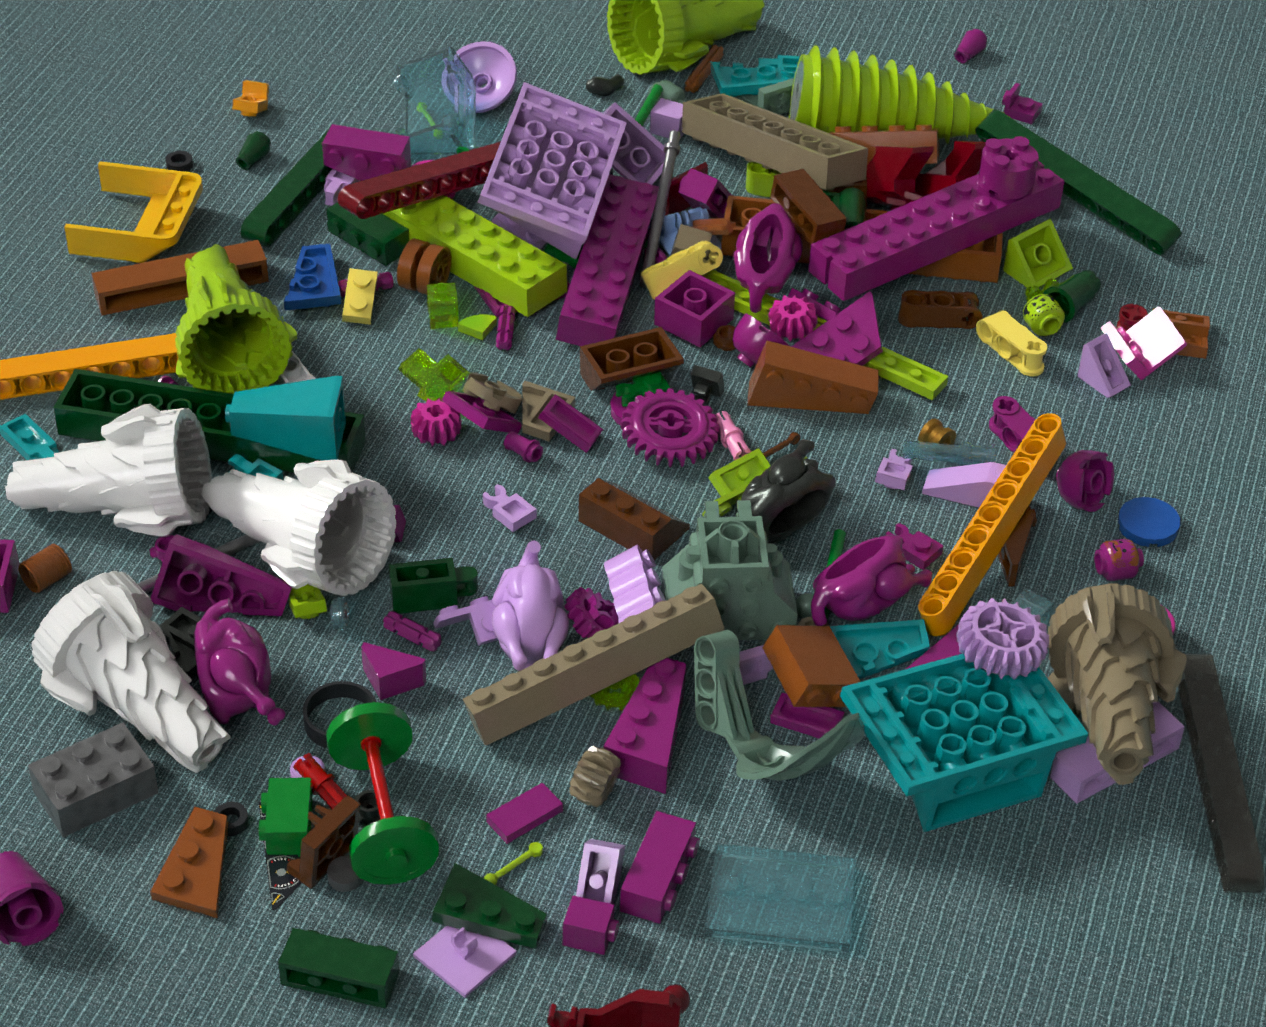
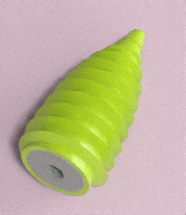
M814 45L808 55L801 54L791 93L789 119L827 133L835 132V127L851 126V131H862V126H878V130H889L890 125H905V129H916V125H932V128H939V139L944 138L948 145L951 137L966 136L968 138V135H977L975 128L994 109L986 107L983 103L978 104L969 100L965 92L960 96L953 93L949 81H945L940 88L935 86L934 77L931 72H927L921 80H918L912 65H908L904 72L899 74L893 59H890L884 68L880 69L877 58L873 54L862 65L859 63L856 51H851L846 60L843 61L840 60L836 47H833L825 58L821 57L818 46Z

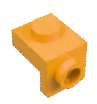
M250 80L243 81L242 96L233 99L232 110H239L241 115L256 116L257 113L267 110L269 84Z

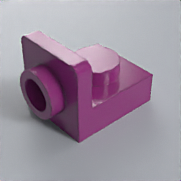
M1015 83L1010 90H1006L1002 99V105H1005L1004 113L1012 119L1032 125L1042 112L1043 103L1028 97L1019 96L1021 84Z

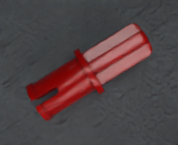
M310 753L303 755L305 760L298 759L293 768L303 778H311L312 793L314 795L318 794L333 809L347 795L333 781L334 775L332 773L327 774Z

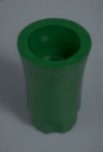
M1084 270L1074 274L1058 285L1047 288L1043 294L1054 297L1064 311V323H1067L1085 304L1094 298L1095 293L1101 288V282L1094 272Z

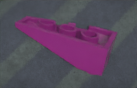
M176 534L169 542L150 598L153 603L177 611L184 607L190 612H206L208 608L217 602L229 598L233 606V611L229 613L282 616L292 587L285 581L208 545Z

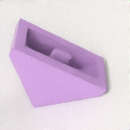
M1104 333L1083 345L1078 371L1080 379L1107 398L1112 397L1131 385L1108 333Z

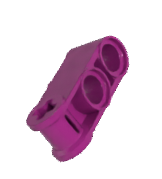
M1000 396L993 401L992 409L994 414L989 420V428L1004 442L1010 451L1015 453L1036 419L1031 417L1014 398Z

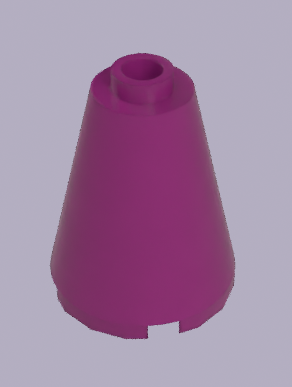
M15 851L0 853V941L11 945L10 942H21L22 946L33 945L46 939L57 929L59 925L58 919L61 913L63 914L64 907L58 892L20 853Z

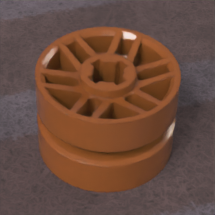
M411 239L404 247L397 268L398 285L401 288L418 291L431 297L438 296L449 277L451 268L450 249L437 244H430L420 239Z

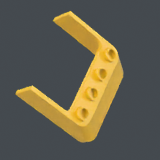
M99 161L98 170L102 191L151 198L135 231L66 224L64 227L69 254L144 263L174 246L179 241L203 191L202 178L200 175L192 172Z

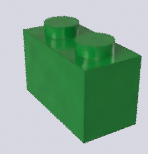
M269 778L268 792H262L261 812L266 813V819L259 820V841H265L267 855L301 854V841L311 831L312 824L308 818V813L313 810L311 778Z

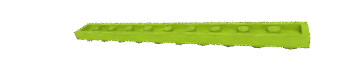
M715 270L702 275L735 292L734 310L743 314L747 313L758 321L770 326L768 313L774 304V300L779 299L764 294L761 311L754 313L750 310L749 290L743 288L740 281ZM817 317L816 328L813 331L827 321ZM883 346V352L863 365L877 369L878 376L930 400H933L948 383L947 375Z

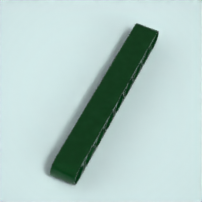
M992 110L975 128L977 136L983 142L991 138L1013 139L1017 136L1027 138L1029 145L1037 151L1038 161L1044 165V169H1050L1064 180L1062 192L1064 195L1152 252L1161 256L1164 255L1181 237V230L1173 221L1001 111Z

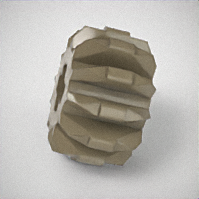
M590 747L583 753L581 760L578 761V765L573 771L574 774L569 788L570 794L588 806L599 807L602 805L617 782L616 779L620 773V759L604 748Z

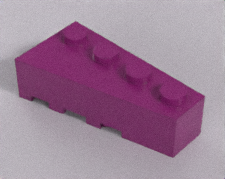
M666 658L647 668L603 746L604 749L620 759V773L617 778L666 794L678 722L685 693L686 663Z

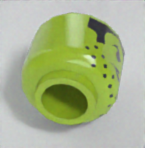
M1048 294L1034 296L1026 303L1023 309L1024 320L1031 330L1039 336L1055 334L1065 320L1064 311L1054 297Z

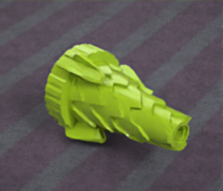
M610 0L607 12V29L611 46L617 55V59L630 72L647 74L665 71L669 68L675 72H681L697 62L702 56L708 54V45H714V40L726 38V36L733 35L734 33L756 30L755 26L757 21L760 20L762 8L765 6L763 0Z
M215 244L211 248L196 253L192 259L187 258L185 271L189 298H185L187 312L181 317L180 325L176 329L175 346L179 358L176 365L177 376L179 378H186L193 388L231 394L238 391L268 387L270 384H274L278 380L279 375L283 374L288 366V359L293 355L292 342L297 339L296 330L284 321L280 310L272 304L271 300L267 297H262L260 293L252 289L249 290L248 285L241 280L236 264L230 263L226 250L222 246Z

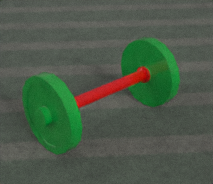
M372 702L356 705L343 711L331 721L326 732L329 755L337 764L348 769L370 770L380 816L379 821L367 825L355 835L351 842L349 852L352 869L359 878L372 884L392 885L407 882L421 876L430 869L439 856L437 834L428 822L417 817H394L384 773V766L398 760L409 749L413 741L411 722L402 709L392 704Z

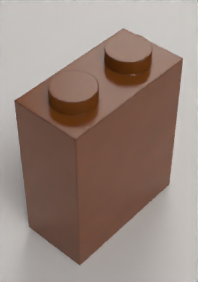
M776 625L762 647L794 707H847L840 697L842 687L861 682L830 626Z

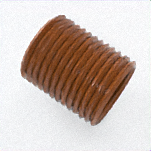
M51 544L20 563L18 570L25 585L31 591L39 593L61 578L69 575L72 571V564L66 552L60 546Z

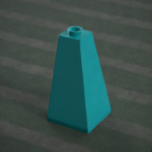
M330 376L234 392L232 403L227 404L225 410V421L230 423L231 435L322 461L338 460L346 425L343 376Z

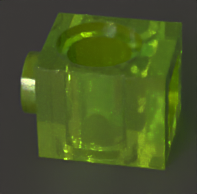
M455 282L427 284V311L430 329L458 327V298Z

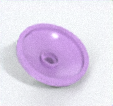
M475 42L468 44L456 51L445 64L441 77L443 93L451 105L463 112L483 113L501 105L512 93L517 80L516 64L510 53L496 43Z

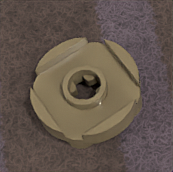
M475 372L469 374L462 389L465 394L484 399L483 405L494 411H500V408L516 414L523 399L518 391L503 382L497 381V383L488 381L489 376Z

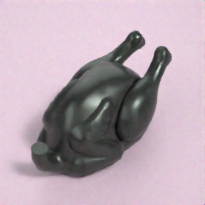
M800 440L794 452L780 457L760 476H755L742 495L741 500H750L752 516H762L768 543L773 544L786 539L791 533L815 519L828 503L836 486L834 476L819 471V463L816 460L804 459L809 452L814 450L815 443L813 441Z

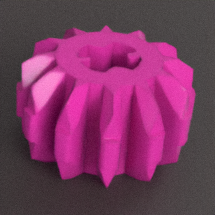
M796 294L793 298L783 295L782 300H774V304L768 313L770 328L780 338L787 337L790 342L793 338L803 339L804 335L807 336L816 328L817 315L814 303H810L807 297L799 299Z
M428 398L426 404L417 403V408L412 410L411 426L413 435L419 438L421 443L430 442L432 447L435 443H441L445 446L446 441H455L456 435L460 434L462 427L461 415L458 411L442 402L441 398L437 401H432Z

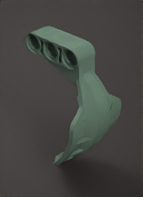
M723 630L701 636L696 640L694 646L696 720L702 729L726 738L732 751L738 758L736 765L738 777L749 780L766 778L777 781L797 778L826 766L838 754L854 747L864 738V724L859 713L845 716L834 728L807 747L775 744L769 736H762L753 728L740 672V647L736 635L730 630Z

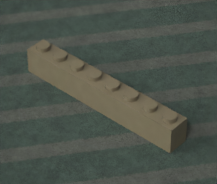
M702 584L689 587L679 595L666 601H660L652 608L637 615L629 616L623 622L608 629L600 630L593 636L577 644H571L548 658L540 659L517 673H511L486 688L477 689L471 695L463 698L475 731L484 745L487 746L694 645L701 636L725 630L715 598Z

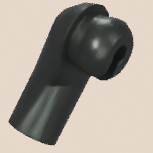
M615 74L610 79L592 77L586 82V89L590 93L607 96L624 84V79L619 74Z

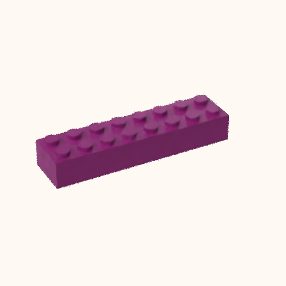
M609 174L560 313L555 340L584 346L616 338L646 238L652 224L658 186Z

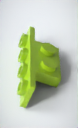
M759 448L719 468L708 477L721 496L714 500L718 501L720 517L728 513L733 508L732 505L737 503V500H741L746 487L755 476H760L771 466Z

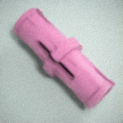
M722 411L725 420L722 419L720 413L715 414L718 418L717 424L720 427V441L725 448L729 449L734 461L740 458L739 455L742 457L752 452L744 441L742 430L735 426L730 414Z

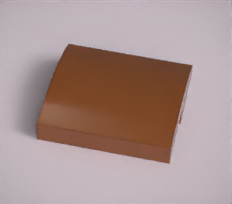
M1163 310L1187 342V346L1176 355L1206 359L1210 316Z

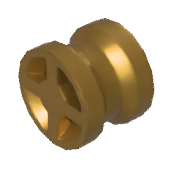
M934 418L923 426L919 433L918 441L925 447L930 446L932 452L936 455L942 456L954 444L956 432L949 427L944 428L942 422Z

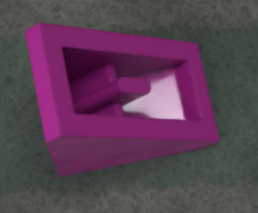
M366 642L362 644L363 670L380 700L425 685V658Z

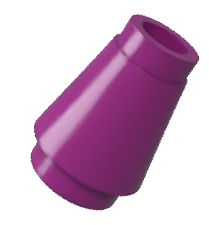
M979 29L967 31L954 53L955 59L959 63L964 64L983 51L987 43L985 33Z

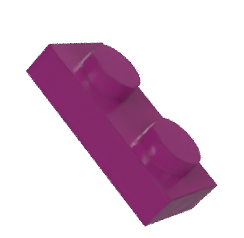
M792 288L787 296L788 298H793L796 294L799 299L807 297L810 303H814L816 314L827 321L841 310V308L827 300L824 305L817 302L819 296L804 288L802 293Z

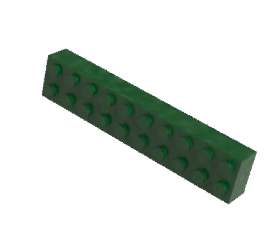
M75 369L53 407L58 435L104 441L106 438L101 435L102 426L134 408L144 404H151L160 411L189 408L201 424L208 446L209 458L212 460L228 462L230 458L238 454L251 463L259 458L282 471L294 473L293 469L298 463L309 464L314 461H322L232 436L230 423L225 421L226 405L232 403L234 396L231 393ZM345 412L346 425L338 460L347 461L350 471L353 473L366 442L364 414Z

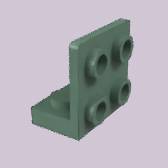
M794 78L759 88L758 95L746 94L738 96L744 102L776 114H783L790 110Z

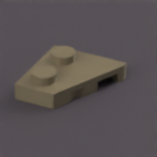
M524 380L522 383V432L550 442L557 431L539 419V415L555 394L572 407H575L576 397Z

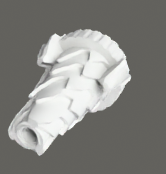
M144 404L102 426L101 435L106 438L104 441L78 444V449L54 453V457L13 462V472H10L8 475L7 486H5L7 499L13 501L21 509L47 507L48 512L62 510L71 513L101 511V515L116 514L113 519L116 527L152 536L168 537L177 526L198 524L206 520L210 506L202 497L201 492L205 482L212 480V473L205 435L196 415L189 408L160 411L151 404Z
M324 460L314 461L309 464L298 463L293 470L299 480L288 476L281 480L260 473H256V476L231 469L224 476H217L210 482H205L201 495L210 508L218 516L230 520L233 527L238 528L255 540L266 543L265 549L261 552V558L292 588L299 589L308 584L335 595H353L358 593L359 590L365 589L370 582H373L387 562L394 543L396 529V511L392 504L393 500L391 495H388L387 489L381 486L380 483L351 473L347 461Z
M122 571L101 573L79 584L52 607L35 632V638L32 641L31 647L33 648L34 662L42 670L41 686L56 699L76 710L85 712L88 716L96 712L98 699L116 711L124 720L133 724L147 740L151 741L154 738L182 766L195 773L207 768L208 764L220 752L222 744L231 739V737L207 712L206 708L208 706L206 701L191 687L189 683L192 680L174 661L176 657L169 650L159 625L155 621L150 620L153 615V602L151 598L129 575Z

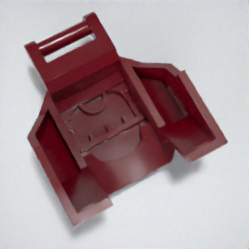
M954 141V149L948 157L926 173H920V171L933 154L934 146H876V154L867 165L866 171L868 201L878 206L890 207L891 211L975 176L980 170L982 151L986 142Z

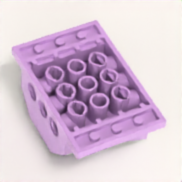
M524 82L477 203L488 206L576 260L582 244L587 239L627 122Z

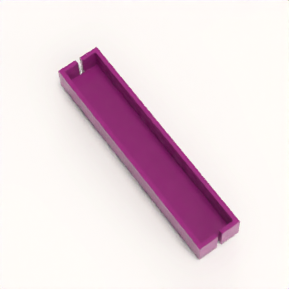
M1038 161L1033 189L1028 190V194L1022 198L1002 199L997 197V192L990 189L989 193L985 192L979 185V174L811 244L809 272L824 285L828 283V288L842 301H846L1059 208L1064 180L1050 169H1044V165Z

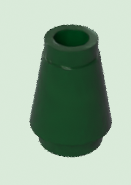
M259 131L249 134L235 160L237 165L242 169L248 170L269 153L270 139Z

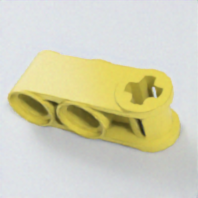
M700 241L685 250L674 253L660 263L649 266L641 272V276L652 299L655 300L660 293L688 270L702 276L719 267L723 260V254L720 248L711 242ZM707 250L711 251L709 260L704 259L706 257L705 251Z
M1002 310L977 322L976 331L982 342L988 344L1026 376H1039L1043 373L1044 363L1042 360L1043 355L1047 352V344L1031 333L1027 327L1011 317L1008 312Z

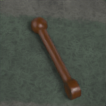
M792 432L788 439L767 450L763 455L767 458L789 444H797L801 438L800 435Z

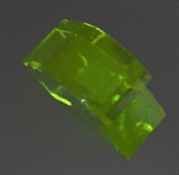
M420 348L404 360L398 369L420 388L417 396L426 402L428 398L432 401H437L439 398L442 400L446 391L456 392L464 385L470 374L467 369L449 354L437 363Z

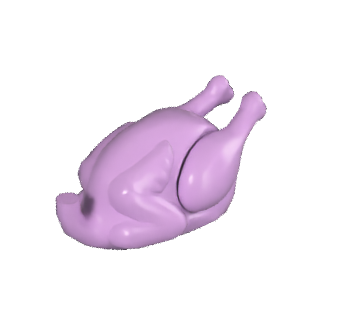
M535 540L528 543L517 567L504 570L492 600L496 607L492 613L494 633L499 640L502 650L512 660L513 667L517 671L533 665L540 659L548 658L558 653L569 630V619L563 610L564 600L556 573L549 568L539 566L538 553L541 546Z

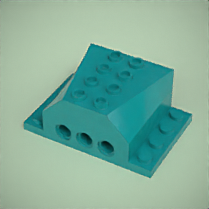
M965 654L951 656L842 687L840 693L841 699L851 714L859 713L864 724L865 735L906 797L911 795L924 832L1041 797L1056 752L1086 743L1089 735L1040 667L1036 671L1029 672L1027 677L1019 674L1014 680L1009 675H1005L1000 679L999 675L995 673L987 676L986 670L982 668L975 670L974 662H965Z

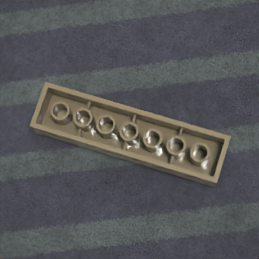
M723 93L683 102L682 133L692 136V139L695 141L707 142L710 147L722 148L727 150L728 154L744 157L745 161L762 164L765 169H774L781 173L804 169L822 191L830 192L834 191L836 187L853 186L855 182L866 180L867 147Z

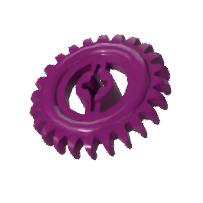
M668 388L667 392H663L662 389H656L655 394L647 391L644 397L639 395L635 397V402L628 403L627 409L622 415L623 439L628 438V448L636 444V456L639 455L640 451L646 450V462L654 454L656 455L657 466L666 457L669 468L672 467L674 458H677L680 461V466L683 467L686 456L691 459L692 464H695L697 453L700 454L701 459H705L707 450L709 453L713 451L714 444L718 441L720 429L717 424L718 418L715 414H712L713 409L710 406H705L704 400H695L696 395L692 393L686 396L683 390L674 393L672 388Z

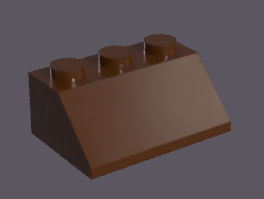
M662 327L580 346V375L591 391L633 381V378L651 373L661 372L662 374L671 372L684 364V358Z
M597 478L579 494V522L627 549L638 544L642 551L647 549L654 560L690 529V524L620 485L601 478Z

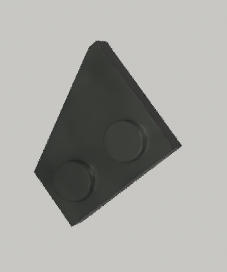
M181 607L160 625V629L165 636L169 650L176 657V663L192 679L198 674L194 632L197 622L202 618Z

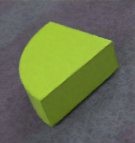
M486 314L469 316L458 323V332L484 340L497 325V317Z

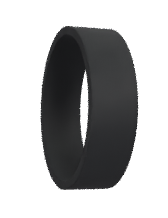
M337 681L324 684L311 692L303 705L304 728L308 737L317 745L328 749L326 732L316 728L309 721L311 712L322 702L339 697L353 698L364 704L376 702L374 695L367 688L353 682Z

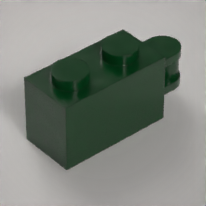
M453 558L389 564L393 611L399 614L444 609L449 606L458 605L457 597L471 596L478 591L477 570L471 566L455 568Z

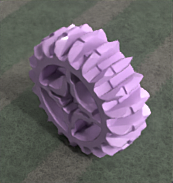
M993 598L987 603L979 600L978 604L970 606L963 615V618L960 619L957 632L959 652L965 654V662H974L975 670L981 668L986 670L987 676L995 673L1002 679L1005 675H1009L1014 680L1019 674L1027 677L1029 672L1036 671L1043 659L1046 658L1049 645V634L1046 631L1047 625L1040 622V615H1031L1030 607L1023 609L1019 607L1018 602L1010 604L1007 603L1005 598L1002 602H997Z

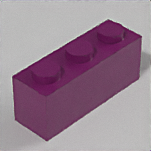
M656 811L621 887L620 912L660 924L665 912L672 911L677 897V891H675L677 884H684L689 868L687 861L689 857L695 858L699 848L700 838L695 837L696 822Z

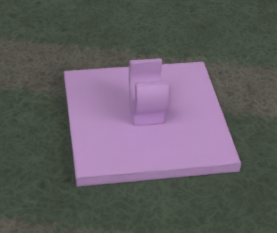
M446 926L413 953V957L466 998L514 957L516 950L503 940L465 931L463 927L458 929Z

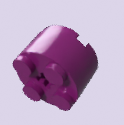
M1017 136L1013 139L991 138L986 141L982 151L978 178L979 185L985 192L989 193L990 189L997 192V197L1018 199L1026 196L1028 190L1033 189L1039 156L1037 151L1029 145V140L1025 137Z

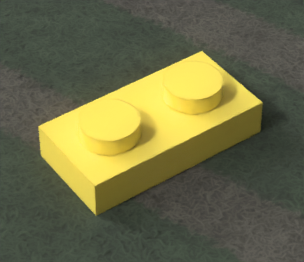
M349 268L342 321L371 325L378 272Z

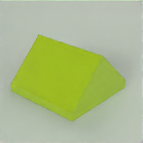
M1051 218L1008 240L1003 271L1029 290H1034L1073 269Z

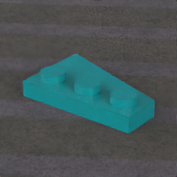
M924 619L830 626L859 679L920 657L930 648Z

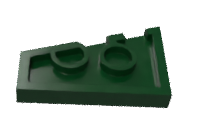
M454 863L432 914V922L458 929L463 927L465 931L536 949L547 918L545 912L457 863Z

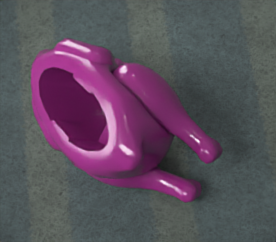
M772 203L753 216L739 234L736 242L737 250L734 252V263L737 280L740 281L743 288L749 290L750 310L754 313L761 311L764 294L780 292L803 252L802 240L797 233L793 221L784 208L777 203Z
M885 535L860 542L826 567L812 583L814 589L811 602L813 622L815 626L826 624L825 606L838 618L851 622L866 620L894 605L912 587L917 585L929 587L932 582L931 570L924 569L920 573L914 574L915 567L912 564L906 563L902 550L903 539L899 535Z
M229 598L221 600L208 608L202 619L197 622L194 632L197 671L207 706L213 717L221 725L228 724L233 716L244 713L250 708H257L259 714L267 716L269 724L276 726L285 718L286 713L283 709L277 708L274 700L269 698L271 666L263 637L254 627L240 620L228 617L219 620L223 614L233 611Z

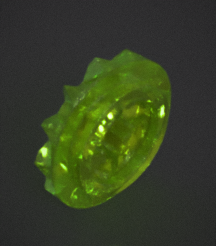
M633 674L589 697L594 699L596 706L605 705L607 711L612 707H618L622 712L637 688L640 679L637 675ZM612 688L613 690H617L620 688L621 693H618L616 691L609 693V689Z

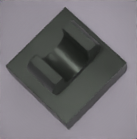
M698 365L694 366L691 372L694 393L697 394L695 400L702 399L707 404L710 395L721 397L725 388L723 374Z

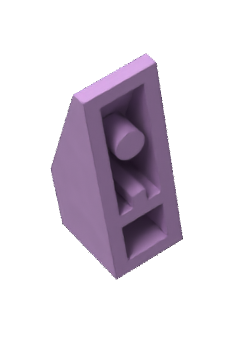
M987 462L929 470L922 494L979 508L1006 465Z

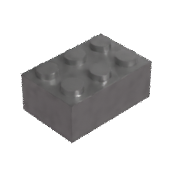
M123 722L28 765L33 792L63 837L158 794L154 765Z

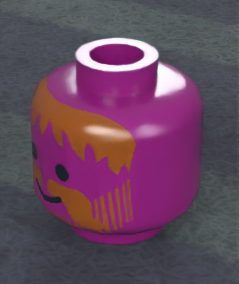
M1130 539L1110 540L1103 542L1099 550L1095 551L1094 563L1097 573L1103 575L1106 580H1127L1137 576L1139 567H1142L1144 564V556L1142 550L1137 548Z

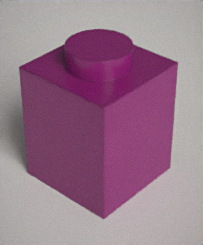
M573 895L563 921V946L605 955L609 941L615 942L618 934L619 921L614 920L615 905Z

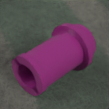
M515 431L509 432L504 439V448L522 456L525 462H537L542 456L543 447L535 439L529 440Z

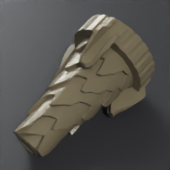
M1109 583L1079 590L1075 595H1070L1066 598L1065 602L1055 609L1056 612L1051 616L1050 626L1047 630V634H1049V659L1051 667L1054 668L1053 673L1048 679L1075 716L1078 717L1081 713L1084 728L1089 733L1090 744L1093 743L1096 748L1097 760H1099L1104 770L1119 785L1133 783L1135 777L1143 770L1144 765L1149 762V757L1154 755L1151 734L1155 733L1153 703L1158 702L1157 695L1166 702L1174 700L1176 688L1180 684L1184 673L1187 657L1186 654L1175 649L1170 618L1165 607L1160 605L1158 599L1150 596L1148 592L1142 589H1136L1134 586Z

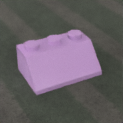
M614 102L603 113L627 122L612 168L624 178L653 185L662 173L665 159L664 145Z

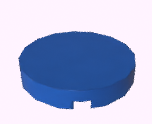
M1133 498L1125 502L1119 510L1118 523L1121 534L1140 546L1149 547L1150 544H1158L1157 547L1165 546L1173 542L1179 533L1180 517L1177 511L1168 503L1157 498Z

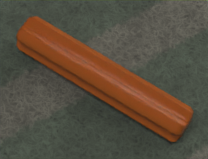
M713 45L709 49L708 54L703 57L685 81V90L687 92L696 93L711 73V62H719L724 56V48L722 46Z
M730 218L695 219L692 221L693 226H690L713 233L712 235H729L733 233L736 223L735 221L731 222Z

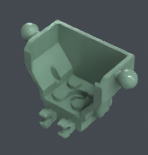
M737 500L738 512L736 517H720L718 501H705L704 518H697L696 532L691 533L689 544L662 567L661 589L665 600L681 594L689 587L702 584L715 598L724 629L732 631L738 640H767L776 625H796L797 614L803 618L812 616L811 602L813 594L804 593L795 600L790 563L783 558L782 553L777 550L775 544L768 543L762 516H752L750 500Z

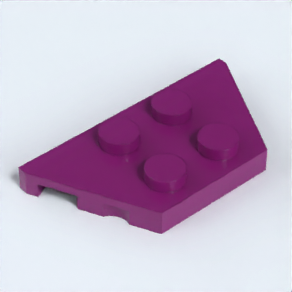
M869 291L791 347L863 366L883 352L873 294Z

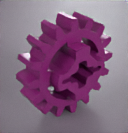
M579 587L565 600L567 603L564 605V608L569 611L567 616L574 621L573 628L583 638H589L596 632L608 629L619 623L614 603H611L610 600H604L599 592L594 594L589 587L586 590L583 587Z

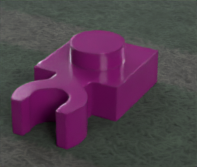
M901 523L896 524L895 534L903 539L902 550L905 560L924 570L942 555L944 545L920 531L912 535L905 525ZM889 531L886 532V535H894Z

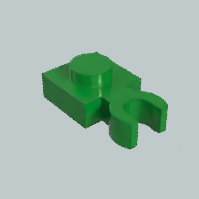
M661 372L651 373L633 378L632 385L628 383L617 385L616 397L622 396L621 405L627 407L628 403L635 402V397L639 395L644 397L647 391L655 394L656 389H662L663 392H667L670 386Z

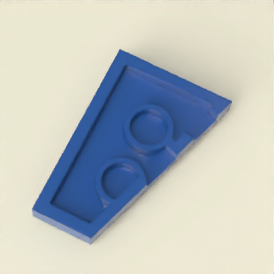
M330 243L302 246L295 267L296 272L294 278L291 279L288 296L286 295L284 300L285 311L341 304V294Z

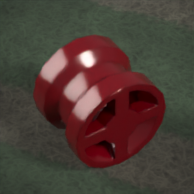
M1137 304L1122 306L1119 311L1120 319L1117 322L1116 328L1119 329L1122 326L1126 331L1148 315L1147 310Z

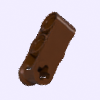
M907 290L902 294L898 321L903 326L909 328L973 329L976 327L977 322L983 319V315L980 309H978L979 298L973 292Z

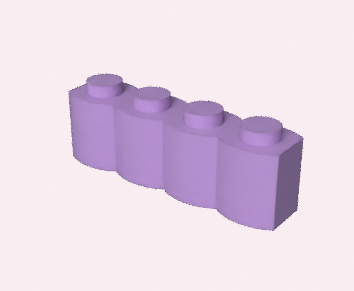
M638 544L604 562L619 623L629 616L637 615L652 608L660 601H666L658 587L661 585L660 579L653 569L656 566L650 552L647 549L642 551Z

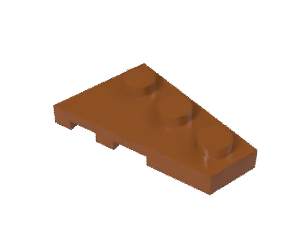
M194 807L150 891L152 900L218 918L219 892L222 886L221 874L228 833L227 815Z

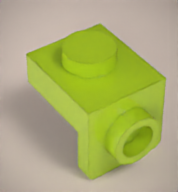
M308 584L299 589H291L288 602L295 618L311 619L317 617L319 613L327 611L326 601L320 589Z

